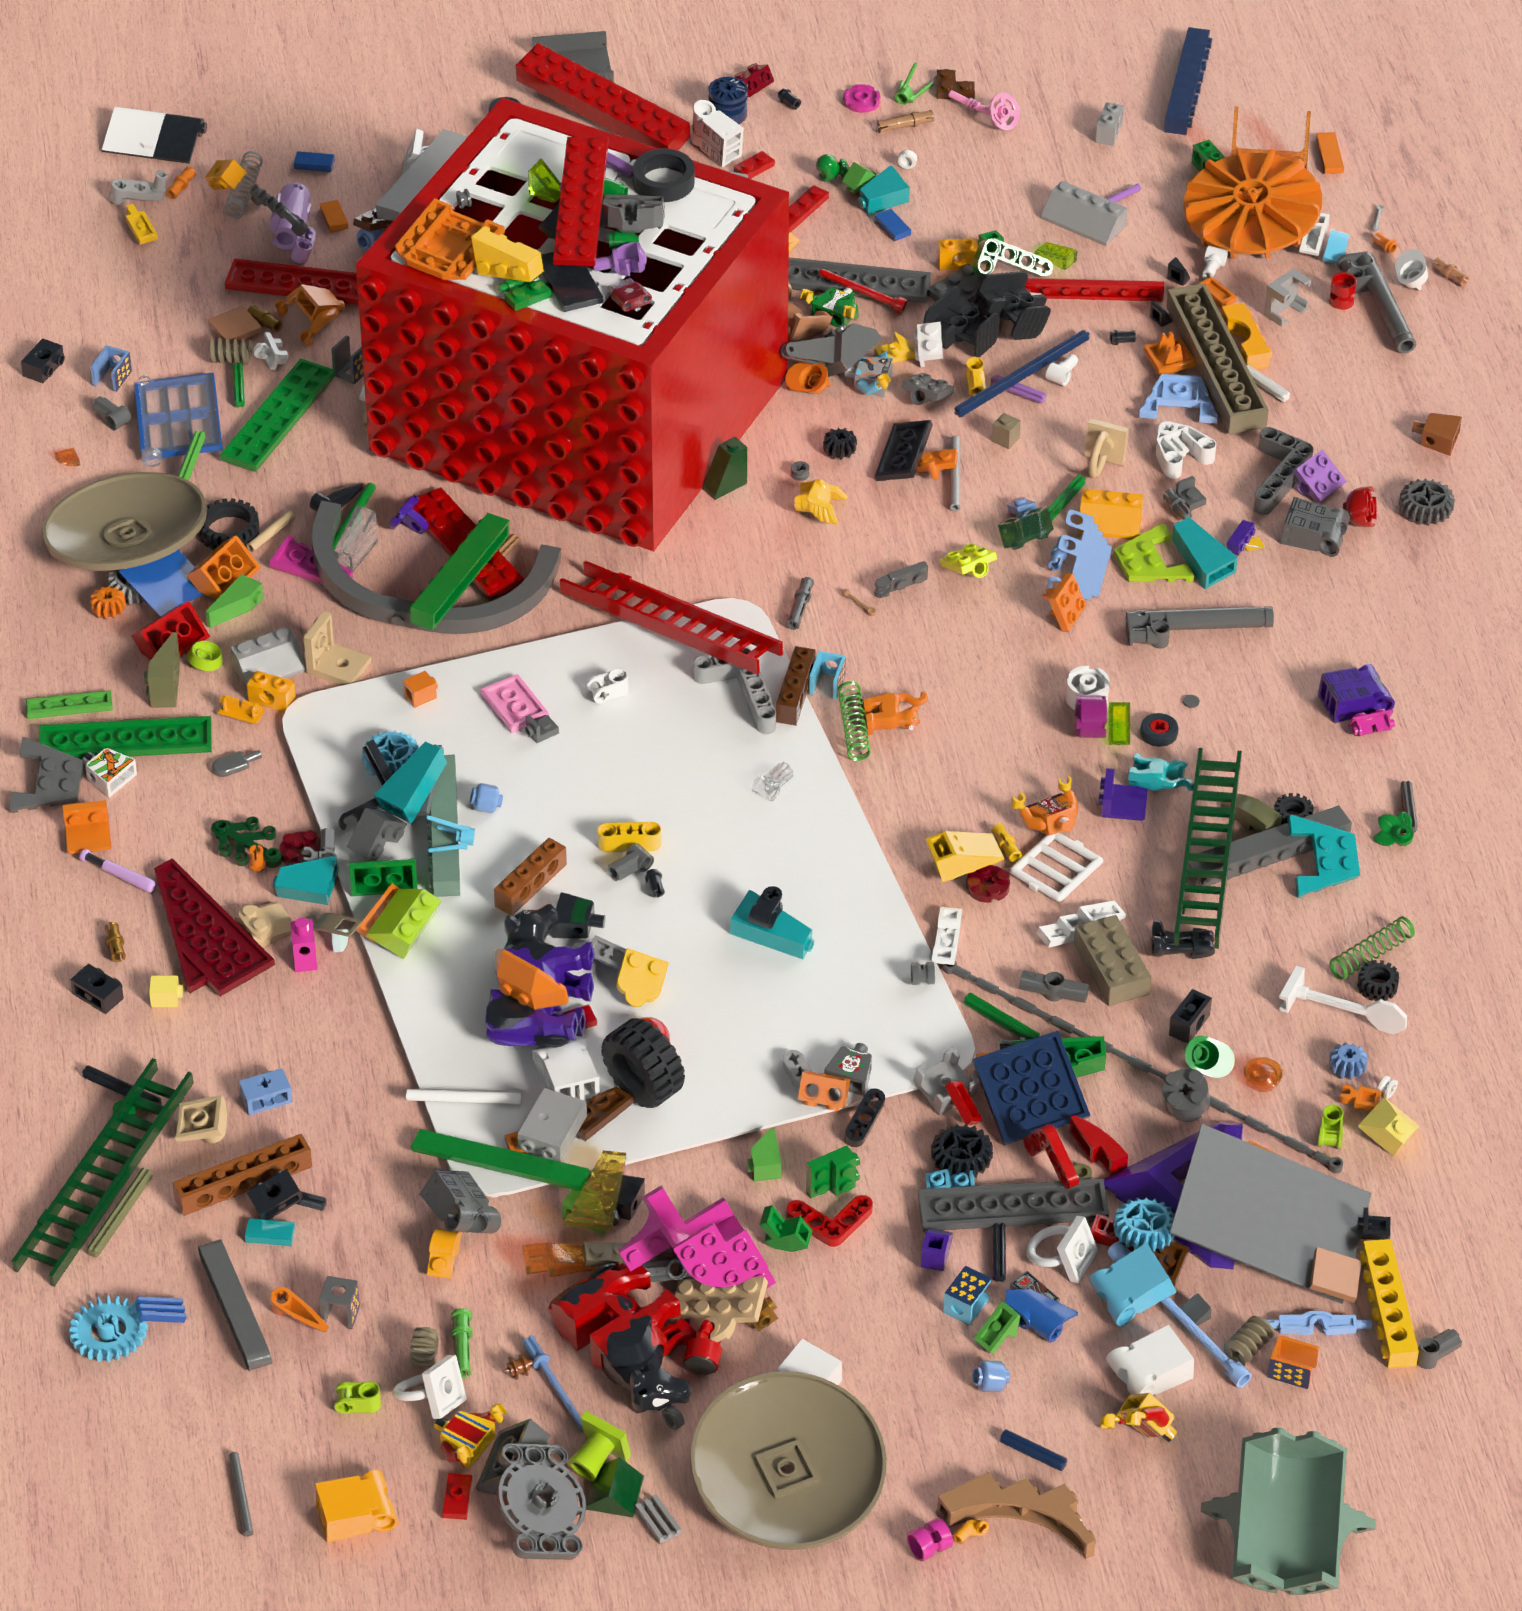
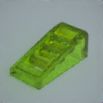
M1046 242L1035 250L1036 255L1048 259L1052 264L1063 270H1066L1077 261V250L1062 245Z

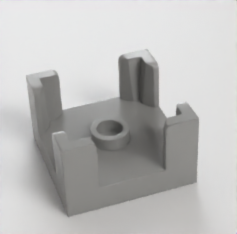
M1294 268L1267 285L1264 316L1281 327L1287 323V320L1278 314L1289 306L1300 313L1308 310V301L1297 295L1298 282L1309 287L1311 279Z
M954 1047L944 1052L941 1062L925 1070L926 1064L924 1063L916 1068L913 1081L939 1115L955 1107L945 1088L946 1084L962 1081L970 1097L977 1094L980 1082L974 1074L969 1079L958 1065L960 1055Z

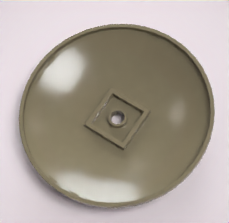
M790 1371L769 1372L752 1376L737 1382L718 1395L707 1407L697 1424L693 1435L690 1458L695 1487L710 1513L723 1526L739 1537L761 1546L782 1550H802L829 1544L842 1538L859 1526L870 1514L880 1497L885 1481L887 1460L883 1437L878 1425L869 1411L855 1396L824 1378ZM788 1465L794 1471L790 1474H785L780 1468Z

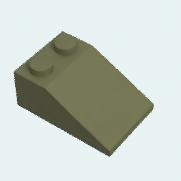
M173 632L150 660L148 671L144 672V683L148 684L146 686V699H150L151 708L177 707L180 672L177 632Z

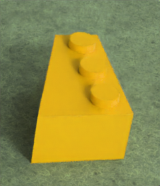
M486 226L471 237L478 275L531 282L544 271L541 252L520 242L514 243L509 241L507 236L503 234L497 235L492 233L490 228Z

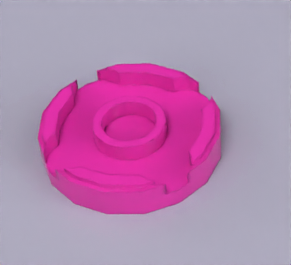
M865 84L854 85L852 89L845 90L843 94L844 105L848 109L859 113L875 110L879 107L881 100L880 92L874 90V87Z

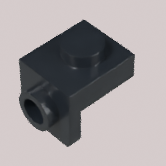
M1363 1207V1214L1358 1215L1357 1229H1361V1239H1390L1391 1217L1368 1215V1207Z

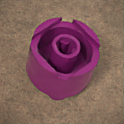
M1076 696L1075 736H1079V738H1106V696Z

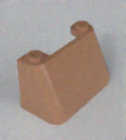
M788 282V343L807 340L826 330L830 325L832 316L825 311H817L814 316H808L789 301L792 295V287Z

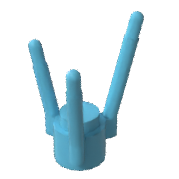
M429 815L426 816L427 820L446 825H438L437 829L455 833L456 842H460V844L429 848V853L455 849L467 850L468 845L473 846L475 828L462 826Z

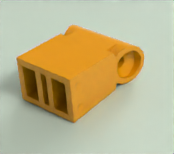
M381 1470L369 1471L362 1477L358 1475L315 1483V1504L327 1543L369 1533L372 1530L390 1531L398 1525L393 1504L387 1497L388 1488Z

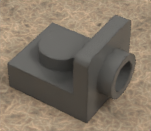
M1194 476L1182 479L1176 484V494L1185 500V505L1191 511L1206 505V497L1195 487L1196 479Z
M531 715L526 716L525 732L536 743L559 734V727L549 715L534 720Z

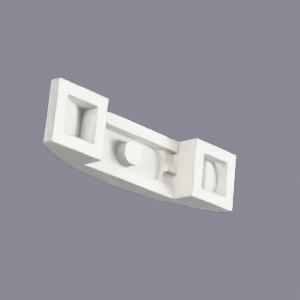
M940 907L932 962L955 964L962 909Z

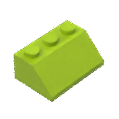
M398 889L366 936L404 959L434 917L442 900L424 889Z

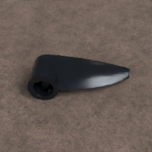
M363 483L345 486L325 495L317 492L310 500V508L317 512L321 501L341 504L342 508L363 489Z

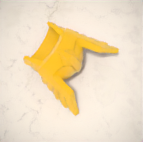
M821 479L801 482L800 495L795 496L794 499L795 510L813 513L820 522L824 521L827 524L837 525L838 521L830 500H847L848 496L838 486L826 484Z

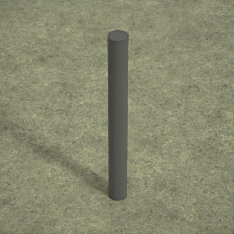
M232 1452L229 1454L241 1523L244 1536L249 1537L253 1535V1527L240 1458L237 1452Z

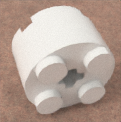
M1079 666L1069 673L1066 686V702L1073 710H1075L1076 696L1080 695L1106 696L1108 704L1109 677L1105 671L1097 667L1095 670L1089 669V666Z

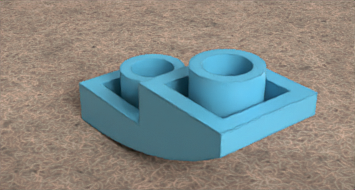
M1331 229L1322 261L1337 265L1338 259L1345 254L1349 234Z
M947 1169L925 1173L927 1189L975 1186L973 1170L970 1171L969 1178L965 1172H961L959 1175L955 1173L950 1176Z

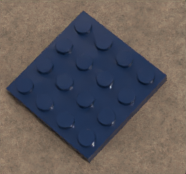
M1059 1031L972 1060L1004 1146L1023 1140L1026 1136L1047 1124H1052L1056 1129L1070 1124L1071 1116L1075 1115L1082 1119L1090 1117V1112Z

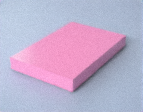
M518 674L480 689L482 697L511 733L524 728L526 716L531 715L534 720L549 715V712Z

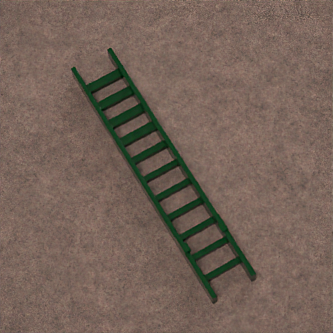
M1203 748L1198 749L1174 932V945L1179 946L1181 924L1215 926L1214 948L1219 949L1242 763V751L1237 750L1236 762L1203 760ZM1201 770L1235 772L1234 777L1201 775ZM1199 785L1233 787L1232 793L1199 790ZM1197 800L1229 802L1231 807L1197 806ZM1195 816L1229 818V823L1195 822ZM1193 831L1227 832V840L1193 838ZM1191 846L1225 848V855L1191 853ZM1189 862L1224 863L1223 871L1189 869ZM1187 877L1222 879L1221 887L1188 885ZM1185 893L1220 895L1219 903L1185 900ZM1185 908L1216 910L1217 919L1183 916V914H1185Z
M152 1058L53 1202L37 1220V1225L12 1259L15 1272H19L29 1257L53 1267L48 1276L50 1285L56 1286L173 1115L179 1103H181L194 1084L192 1072H187L175 1090L151 1081L158 1071L156 1059ZM144 1090H147L169 1100L165 1106L141 1098L140 1095ZM134 1106L158 1116L152 1123L128 1113ZM121 1123H124L146 1133L142 1139H139L117 1129ZM109 1140H113L134 1148V1151L128 1157L104 1147ZM100 1155L123 1164V1167L118 1174L94 1166L93 1163ZM90 1172L111 1180L112 1183L106 1191H103L81 1181L86 1173ZM75 1189H78L101 1199L95 1208H91L69 1198ZM66 1206L89 1216L84 1223L79 1225L57 1215ZM54 1223L74 1231L72 1234L73 1240L69 1243L46 1234V1231ZM40 1240L65 1249L59 1260L33 1250Z

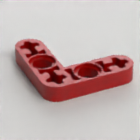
M1047 1124L1035 1130L1023 1139L1024 1147L1031 1156L1046 1151L1065 1189H1070L1079 1184L1077 1172L1052 1124Z
M866 1195L856 1196L833 1219H830L805 1202L793 1200L787 1205L786 1217L790 1219L801 1216L813 1230V1237L828 1246L835 1247L842 1244L871 1216L873 1201ZM852 1218L854 1222L845 1224L842 1222V1219ZM818 1220L821 1224L819 1226H811L809 1222Z

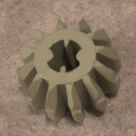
M416 1327L410 1347V1361L413 1365L426 1368L432 1367L435 1364L439 1347V1334L436 1329Z

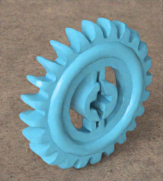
M107 1295L104 1304L97 1297L96 1306L89 1300V1310L80 1306L81 1314L75 1312L74 1319L70 1320V1342L74 1344V1349L80 1350V1355H87L90 1360L97 1357L98 1362H101L103 1358L107 1362H111L112 1358H115L116 1361L120 1360L121 1355L128 1357L129 1351L132 1353L136 1352V1346H141L143 1344L142 1340L147 1337L148 1325L146 1321H139L135 1302L129 1307V1300L126 1298L123 1304H120L119 1296L116 1297L114 1303H111L110 1297ZM118 1320L126 1326L124 1334L119 1331ZM93 1327L97 1328L99 1339L103 1342L96 1340L91 1335Z

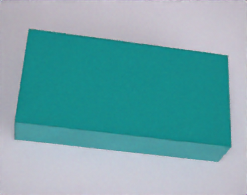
M249 1218L245 1233V1243L292 1246L296 1229L295 1222Z

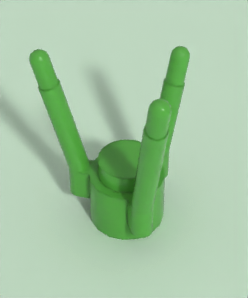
M916 62L913 64L905 82L903 80L900 81L897 93L894 96L900 104L913 103L917 97L933 86L931 82L913 95V90L908 84L917 67Z

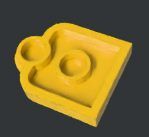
M629 948L625 950L616 980V987L620 993L625 995V1000L630 1006L641 1007L645 1002H653L659 997L669 962Z

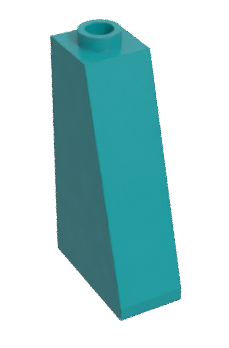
M1187 517L1173 525L1172 541L1204 589L1236 573L1238 557L1194 520Z
M425 741L374 794L380 808L411 824L447 764L442 748Z
M749 890L730 919V934L804 959L807 952H811L814 946L812 929L783 910L776 919L772 929L750 923V911L760 895Z

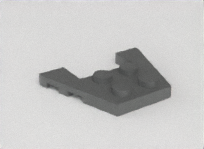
M22 737L19 752L20 758L41 760L35 794L12 792L9 807L10 813H17L18 810L27 808L34 810L38 806L49 804L50 806L78 802L84 760Z

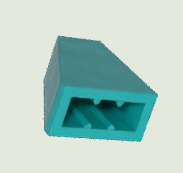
M891 165L860 188L859 206L869 215L908 203L910 187Z
M331 856L280 867L278 875H275L273 879V888L276 890L277 897L329 905L339 871L337 857Z

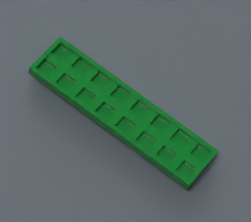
M300 358L221 452V460L256 472L336 376L335 370Z

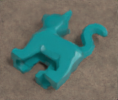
M1135 753L1134 767H1130L1128 776L1130 785L1152 791L1176 789L1181 786H1185L1188 791H1192L1194 787L1193 780L1184 778L1185 768L1188 765L1187 762L1177 759L1167 762L1159 758L1141 757L1139 753Z

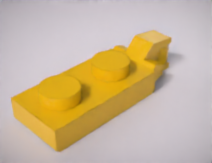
M134 204L126 205V222L139 244L158 240V234L144 211L138 212Z

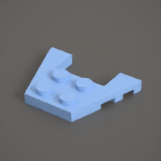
M1161 374L1152 389L1151 395L1147 397L1145 405L1141 407L1139 418L1157 419L1158 405L1186 407L1189 409L1200 408L1199 422L1217 424L1218 415L1214 411V405L1208 397V391L1200 376Z

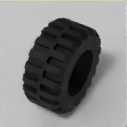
M631 1018L605 1037L601 1046V1055L604 1057L603 1062L608 1069L607 1072L614 1079L613 1082L616 1086H619L620 1089L633 1096V1102H637L639 1106L655 1108L681 1090L685 1081L684 1066L681 1064L682 1060L677 1055L674 1045H671L667 1036L663 1035L658 1027H654L651 1022L644 1021V1019Z

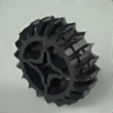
M956 1123L953 1128L948 1125L946 1130L940 1129L939 1135H935L931 1144V1158L934 1161L935 1168H940L939 1170L947 1169L950 1176L955 1173L959 1175L961 1172H965L969 1178L971 1170H973L975 1178L978 1173L984 1174L986 1168H989L993 1159V1145L990 1142L989 1135H984L983 1129L977 1131L975 1125L971 1128L968 1127L967 1123L964 1126H959Z

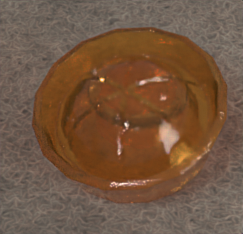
M1258 1057L1246 1063L1244 1076L1252 1089L1259 1092H1268L1276 1088L1283 1078V1069L1275 1060Z

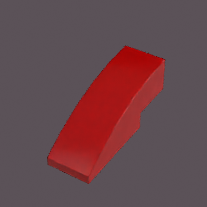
M1075 1115L1070 1117L1069 1132L1091 1163L1100 1160L1110 1176L1127 1168L1128 1154L1110 1135L1087 1120Z

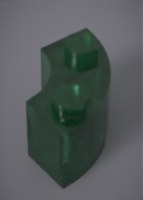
M1048 506L1024 512V516L1011 517L1001 522L998 528L1004 549L1010 547L1012 550L1019 549L1033 539L1042 540L1047 538L1054 530Z

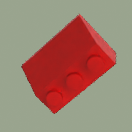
M190 601L179 604L131 635L140 652L149 660L154 657L173 632H177L180 656L189 651L196 642L204 641L211 636Z

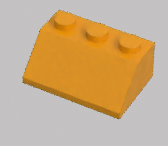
M1082 489L1080 512L1094 517L1093 522L1098 524V530L1103 532V537L1134 539L1140 535L1144 494ZM1079 516V524H1082L1083 519ZM1078 529V534H1082V535H1083V532H1084V531L1081 530V529Z

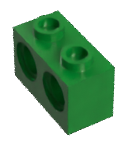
M1210 140L1193 144L1191 163L1199 172L1206 168L1205 162L1211 159L1216 162L1226 158Z

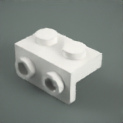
M941 322L917 324V332L914 333L915 345L918 344V348L915 349V359L920 361L921 367H925L926 360L943 359Z

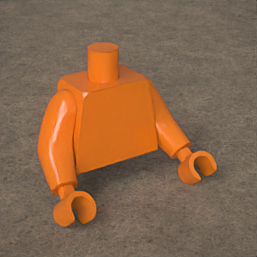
M301 285L286 296L285 301L278 300L275 303L280 316L288 313L287 306L289 304L293 305L296 303L312 322L309 331L305 330L300 333V339L302 342L305 340L306 346H310L313 343L312 335L314 333L317 334L325 325L334 321L339 311L342 312L345 307L344 301L337 300L330 290L308 285Z

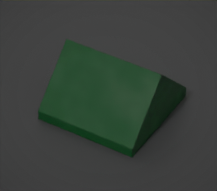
M620 1457L603 1464L596 1480L592 1481L586 1502V1510L633 1518L635 1504H637L644 1475Z

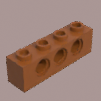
M548 837L494 888L495 907L513 916L567 865L566 846Z

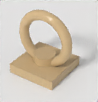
M1090 418L1084 456L1090 457V477L1097 478L1100 475L1105 461L1123 466L1126 457L1129 428Z

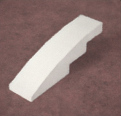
M1115 901L1079 907L1077 914L1059 917L1057 924L1040 926L1036 934L1049 948L1074 941L1076 925L1112 915H1117L1120 921L1126 917V914Z

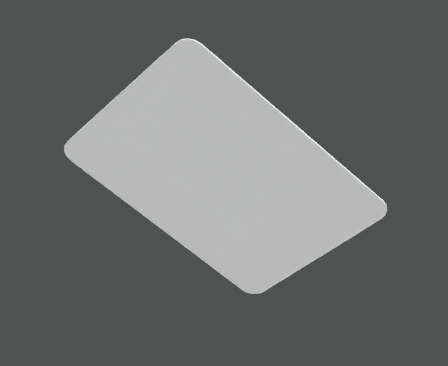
M724 598L693 604L779 640L769 617L760 607L749 601ZM667 610L657 617L667 620L674 612ZM683 616L674 624L682 627L691 619ZM624 620L316 691L298 698L287 707L282 718L283 734L320 831L324 828L335 830V854L337 855L339 865L337 875L353 917L362 921L382 895L352 897L349 862L376 860L365 859L346 847L358 824L354 816L344 819V823L347 825L345 830H342L338 825V820L343 813L374 799V794L382 787L377 776H372L370 771H366L362 761V748L365 746L366 741L370 740L371 736H377L378 732L383 734L386 730L388 732L396 730L397 733L404 731L405 735L411 734V737L416 739L419 747L426 741L432 745H442L444 749L443 755L455 754L458 824L475 828L473 846L468 845L467 850L459 849L460 896L437 897L442 901L434 917L404 959L360 934L419 1090L522 1093L521 1104L424 1101L436 1133L508 1149L505 1142V1134L520 1130L543 1089H548L544 1075L538 1071L532 1058V1051L543 1048V1046H502L492 1043L486 1037L487 1027L485 1023L491 989L500 990L495 973V951L497 949H504L508 939L504 927V920L508 914L495 907L494 888L548 837L566 846L567 865L514 915L522 910H538L547 904H551L556 909L561 892L592 900L594 902L595 914L606 916L604 928L591 927L589 937L586 939L552 938L551 928L544 942L555 947L576 949L583 946L586 942H591L596 935L625 949L629 948L669 962L659 997L653 1002H645L641 1007L630 1006L625 1000V995L618 991L616 987L618 969L594 959L591 970L567 971L576 976L586 973L592 974L594 990L591 1002L585 1001L582 998L568 997L569 1002L566 1005H560L562 1010L557 1011V1013L590 1005L597 1019V1026L585 1029L583 1037L576 1036L575 1040L582 1038L587 1040V1050L599 1076L600 1093L616 1087V1084L613 1082L614 1079L607 1072L608 1069L603 1062L604 1057L601 1055L602 1042L608 1034L631 1018L653 1017L662 1021L669 1030L670 1043L674 1045L685 1070L683 1087L665 1102L655 1108L641 1107L637 1102L633 1103L586 1142L575 1136L561 1162L589 1168L590 1174L833 1112V1110L826 1109V1105L817 1103L816 1107L803 1104L804 1101L798 1100L799 1088L793 1085L783 1068V1055L789 1050L801 1052L812 1072L824 1074L825 1067L841 1047L846 1046L854 1049L857 1043H863L868 1047L867 1053L872 1055V1070L867 1091L872 1088L880 1089L884 1092L885 1098L918 1090V1086L913 1081L916 1068L925 1063V1070L941 1062L944 1052L952 1047L960 1055L958 1065L965 1072L971 1066L975 1054L973 1037L937 963H934L935 984L928 985L926 982H921L919 985H912L911 963L918 962L920 965H923L927 962H932L933 954L807 696L797 726L776 722V730L773 733L762 734L757 730L737 678L708 684L695 682L693 661L699 656L708 654ZM700 623L690 631L697 634L706 625ZM717 630L708 639L715 640L723 632ZM733 637L724 645L731 647L740 639ZM750 644L746 648L752 651L757 646ZM784 648L782 656L766 651L757 658L759 659L760 672L775 710L790 663ZM614 669L625 670L628 675V693L604 703H596L592 691H589L586 686L587 681L593 676L601 675ZM426 671L430 677L435 678L438 684L436 689L437 698L414 708L404 696L403 680ZM518 674L549 712V717L559 727V734L536 743L532 737L526 734L524 728L511 733L482 697L480 689ZM480 783L497 786L499 794L503 795L501 807H497L493 813L476 811L473 805L470 804V795L473 787ZM426 816L415 817L411 824L402 820L407 823L403 837L398 843L386 841L384 851L378 860L416 858L418 889H424L434 895V889L429 888V875H433V872L428 870V859H432V856H428V843H432V840L427 838V827H431V824H427ZM656 822L661 826V847L655 851L648 852L654 857V863L650 869H657L662 873L661 881L665 890L663 896L658 898L656 891V898L651 896L649 884L645 881L647 871L641 872L637 870L620 881H615L612 878L608 865L626 855V852H604L599 849L598 827L601 824ZM775 886L781 889L783 911L812 929L814 946L811 952H807L804 959L730 934V919L749 890L761 896L763 890L767 887ZM811 1084L808 1087V1092L811 1095H816L818 1093L817 1086ZM831 1088L830 1096L833 1099H839V1090ZM848 1092L847 1104L845 1107L839 1108V1110L859 1105L864 1096ZM878 1098L871 1099V1102L878 1100ZM528 1153L529 1155H534V1156H538V1157L545 1158V1157H543V1156H540V1155H537V1154H534V1153ZM446 1160L451 1171L469 1172L485 1196L493 1198L549 1185L531 1179Z

